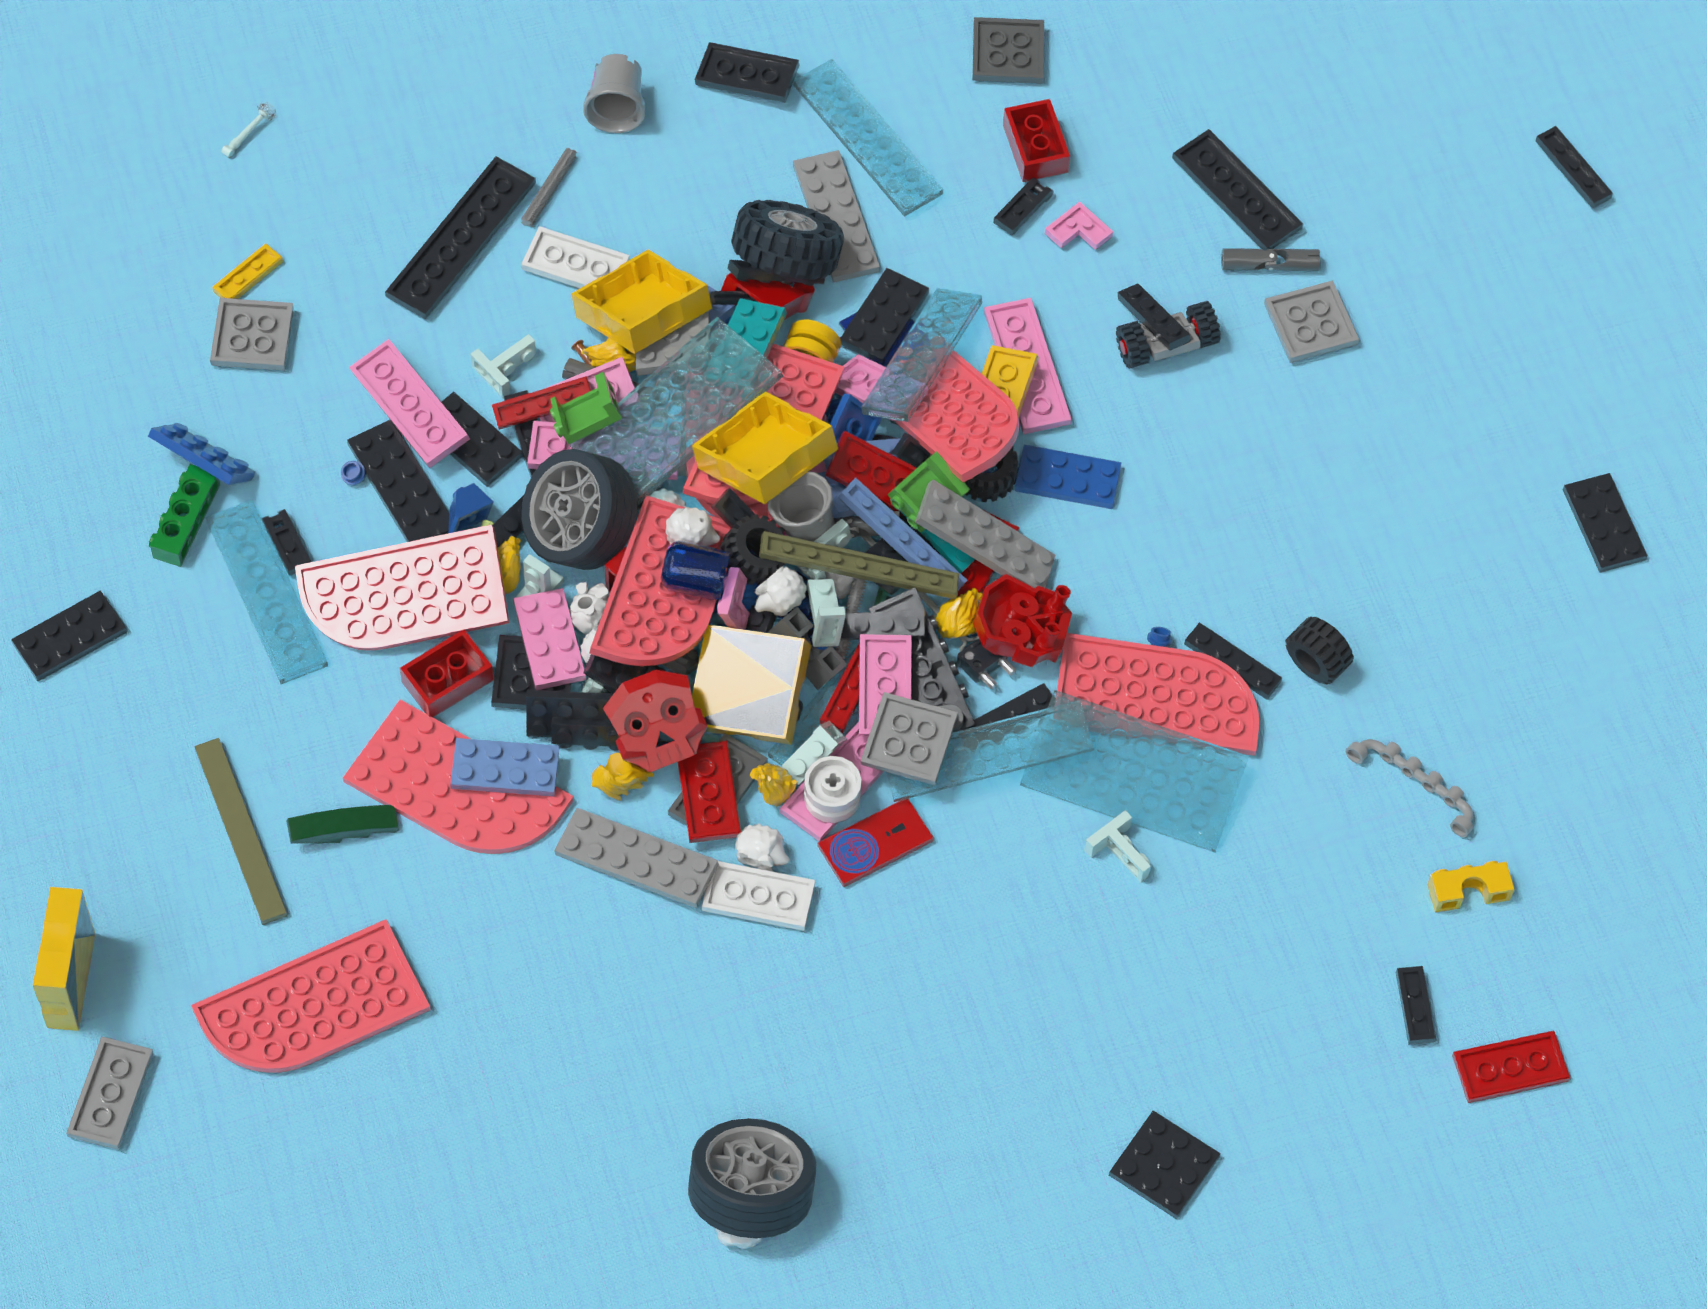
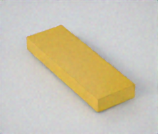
M265 243L212 287L213 292L220 298L239 299L283 263V257Z

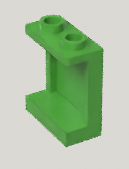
M604 372L595 375L598 388L563 405L559 403L556 397L551 398L553 408L550 409V413L555 422H557L554 424L555 431L560 438L564 436L568 444L622 419L615 389Z
M937 451L887 494L891 498L892 505L897 510H901L906 515L911 527L918 529L920 533L925 528L915 523L930 481H937L961 497L970 490L964 482L951 472L946 461Z

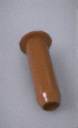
M578 340L572 345L571 349L575 350L586 364L591 365L592 360L587 355L581 354V351L586 349L583 345L584 341Z

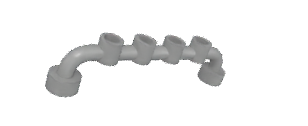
M1367 739L1360 743L1352 742L1346 749L1347 757L1357 764H1361L1368 756V749L1377 751L1385 762L1394 763L1401 768L1402 773L1406 777H1414L1422 783L1426 791L1435 792L1443 798L1445 804L1450 807H1456L1463 813V816H1456L1450 824L1452 831L1456 835L1464 838L1473 830V811L1471 806L1462 799L1464 797L1462 789L1458 786H1452L1450 789L1444 787L1441 784L1443 777L1436 771H1431L1429 775L1420 770L1422 763L1418 758L1411 756L1408 760L1404 759L1399 755L1401 748L1395 742H1389L1386 746L1377 740Z

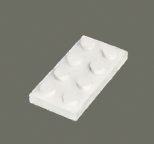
M539 226L522 261L521 269L582 288L595 279L617 269L620 265L630 260V255Z
M718 861V867L705 891L702 911L805 931L815 880Z

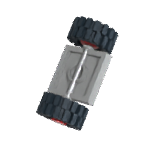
M1204 301L1188 306L1186 311L1187 318H1185L1182 312L1171 315L1190 333L1191 342L1171 351L1138 321L1117 326L1116 342L1119 345L1118 350L1121 352L1120 356L1123 358L1126 367L1130 369L1149 363V355L1152 356L1154 361L1219 343L1221 340L1220 325L1217 322L1218 317L1215 315L1212 304L1209 301Z

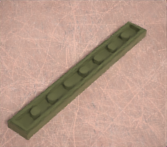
M766 531L761 536L760 558L909 590L916 588L918 592L955 599L958 594L959 573Z
M216 738L194 746L262 925L287 917L283 902L220 739Z

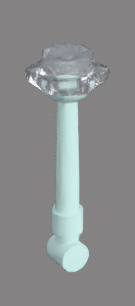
M267 101L265 103L260 102L257 105L259 115L229 145L223 146L221 153L231 158L235 150L241 145V142L263 119L273 120L276 118L274 114L276 109L272 104Z

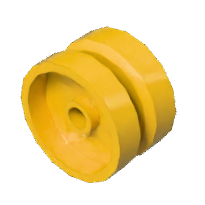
M805 319L798 320L792 324L783 347L834 363L842 344L840 337L829 326L818 321Z

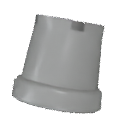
M623 54L606 55L601 58L600 64L596 63L591 88L583 104V113L587 121L595 128L608 133L632 131L640 126L645 118V101L641 93L642 68L636 60H634V64L627 61L628 56Z
M808 471L768 502V511L777 525L785 530L786 536L814 542L835 525L832 513L834 505L832 488L824 477L815 472Z

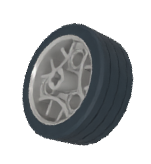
M578 449L559 451L542 462L531 476L522 502L523 530L534 552L548 562L581 570L600 568L615 557L627 545L637 517L636 490L625 468L612 458Z
M747 1118L717 1124L707 1130L697 1140L692 1151L688 1182V1196L691 1206L699 1217L710 1226L734 1236L757 1239L786 1233L798 1226L810 1210L816 1178V1159L812 1149L803 1138L778 1123Z

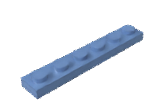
M857 478L838 496L908 562L959 573ZM960 573L958 590L967 581V579L964 578Z

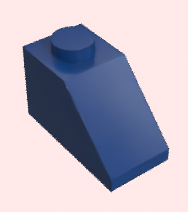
M475 483L466 487H460L454 492L453 501L449 508L448 533L464 531L483 520H487L494 502Z

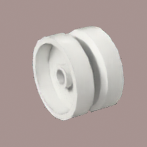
M837 756L820 758L811 764L805 775L804 801L807 810L813 817L823 822L837 823L845 821L855 814L860 805L862 781L856 766L851 761Z

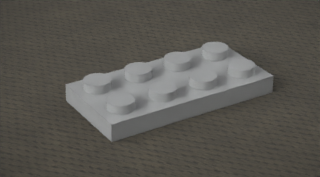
M101 1036L67 1129V1137L117 1150L120 1149L154 1054L153 1049Z

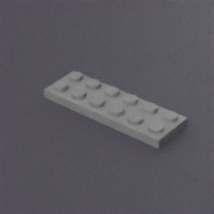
M839 150L793 160V168L807 208L814 209L821 214L827 215L831 220L836 221L844 234V243L838 266L831 274L833 283L880 272L874 248Z
M932 480L928 483L915 523L1002 576L1008 574L1034 588L1038 585L1046 588L1055 554L937 481Z
M576 808L554 850L556 856L697 908L718 867V860L579 808Z

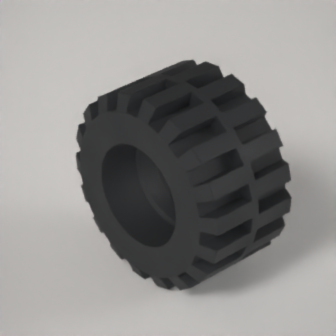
M1012 446L1010 451L995 465L999 470L993 473L982 472L972 479L965 481L964 483L970 489L965 495L970 494L971 499L975 501L977 498L982 499L981 502H987V499H991L994 502L997 501L999 496L1001 498L1006 497L1007 492L1013 490V485H1015L1019 460H1017V452L1013 451L1014 447Z
M758 514L752 515L750 518L748 516L743 517L729 530L723 538L724 541L721 543L720 549L723 551L720 553V557L725 559L723 563L725 569H730V567L740 568L747 578V584L753 585L755 582L757 585L762 584L779 568L784 566L785 563L762 559L752 555L746 546V541L754 542L760 547L761 536L764 531L783 535L785 530L782 527L778 528L775 520L768 521V517L764 515L761 518L758 517Z
M1310 616L1306 618L1285 640L1288 654L1296 666L1311 679L1326 685L1333 683L1352 664L1354 659L1352 649L1344 636L1331 624L1318 617Z

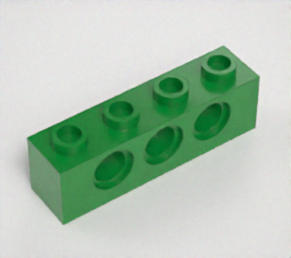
M193 464L189 465L186 472H182L179 478V487L170 496L169 508L160 517L159 529L157 533L152 534L149 541V547L154 559L178 567L182 566L220 487L218 478ZM182 513H187L185 516H179ZM171 534H178L174 537L169 536Z

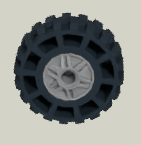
M754 200L753 202L746 203L738 211L731 243L734 252L742 260L749 262L756 268L783 277L815 280L817 278H826L836 270L844 243V234L836 221L831 220L827 215L821 214L814 209L785 201Z

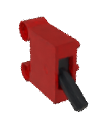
M732 273L726 275L721 291H712L710 293V303L712 305L737 306L740 298L784 307L787 312L785 319L796 313L806 312L815 288L814 286H807L799 282H794L793 287L779 281L763 283L758 280L749 279L748 282L737 280Z

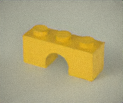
M1489 861L1484 865L1475 867L1465 865L1457 870L1450 871L1440 869L1430 875L1427 884L1435 913L1460 909L1464 899L1462 890L1465 888L1477 889L1482 894L1485 904L1509 901L1514 892L1507 861L1499 863L1498 861Z

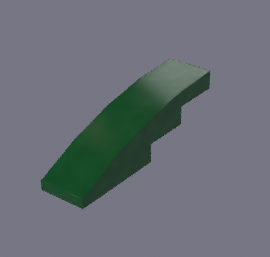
M392 805L340 808L295 816L286 820L290 844L340 843L343 838H368L371 833H395L399 828L395 807Z

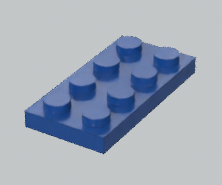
M174 423L172 425L153 427L149 432V438L228 485L251 481L256 471L250 469L247 462L230 457L228 451L220 447H213L208 444L206 438L188 432V428L182 424Z
M1024 444L1015 491L1113 509L1122 462Z

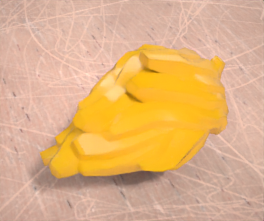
M607 338L601 344L587 347L581 351V354L587 355L592 360L590 363L592 366L598 367L623 357L628 372L636 370V354L629 350L625 351L623 346L610 338Z
M510 536L508 541H505L498 547L505 594L513 592L520 579L519 543L521 540L519 538L516 539L514 536Z
M976 588L941 605L936 621L940 628L938 633L942 638L951 639L975 634L976 630L973 621L982 595L978 593Z
M613 753L609 756L605 767L599 765L593 771L591 786L598 788L607 796L621 801L620 795L628 796L629 792L627 790L641 789L643 787L642 782H647V778L653 777L654 773H648L634 764L623 761L620 753Z
M769 763L758 765L750 773V777L758 781V790L763 794L765 803L769 805L780 806L795 791L797 781L792 780L788 770L778 765Z

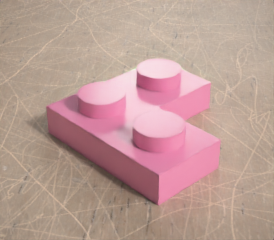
M1080 201L1045 228V234L1060 248H1063L1079 235L1096 250L1113 237V231Z
M730 567L728 576L724 579V592L722 599L718 602L717 611L728 628L745 630L749 612L742 604V598L747 578L740 568Z

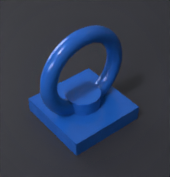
M843 394L842 398L832 400L825 415L828 416L836 410L830 423L834 431L836 443L839 442L844 431L864 441H872L882 417L851 394Z

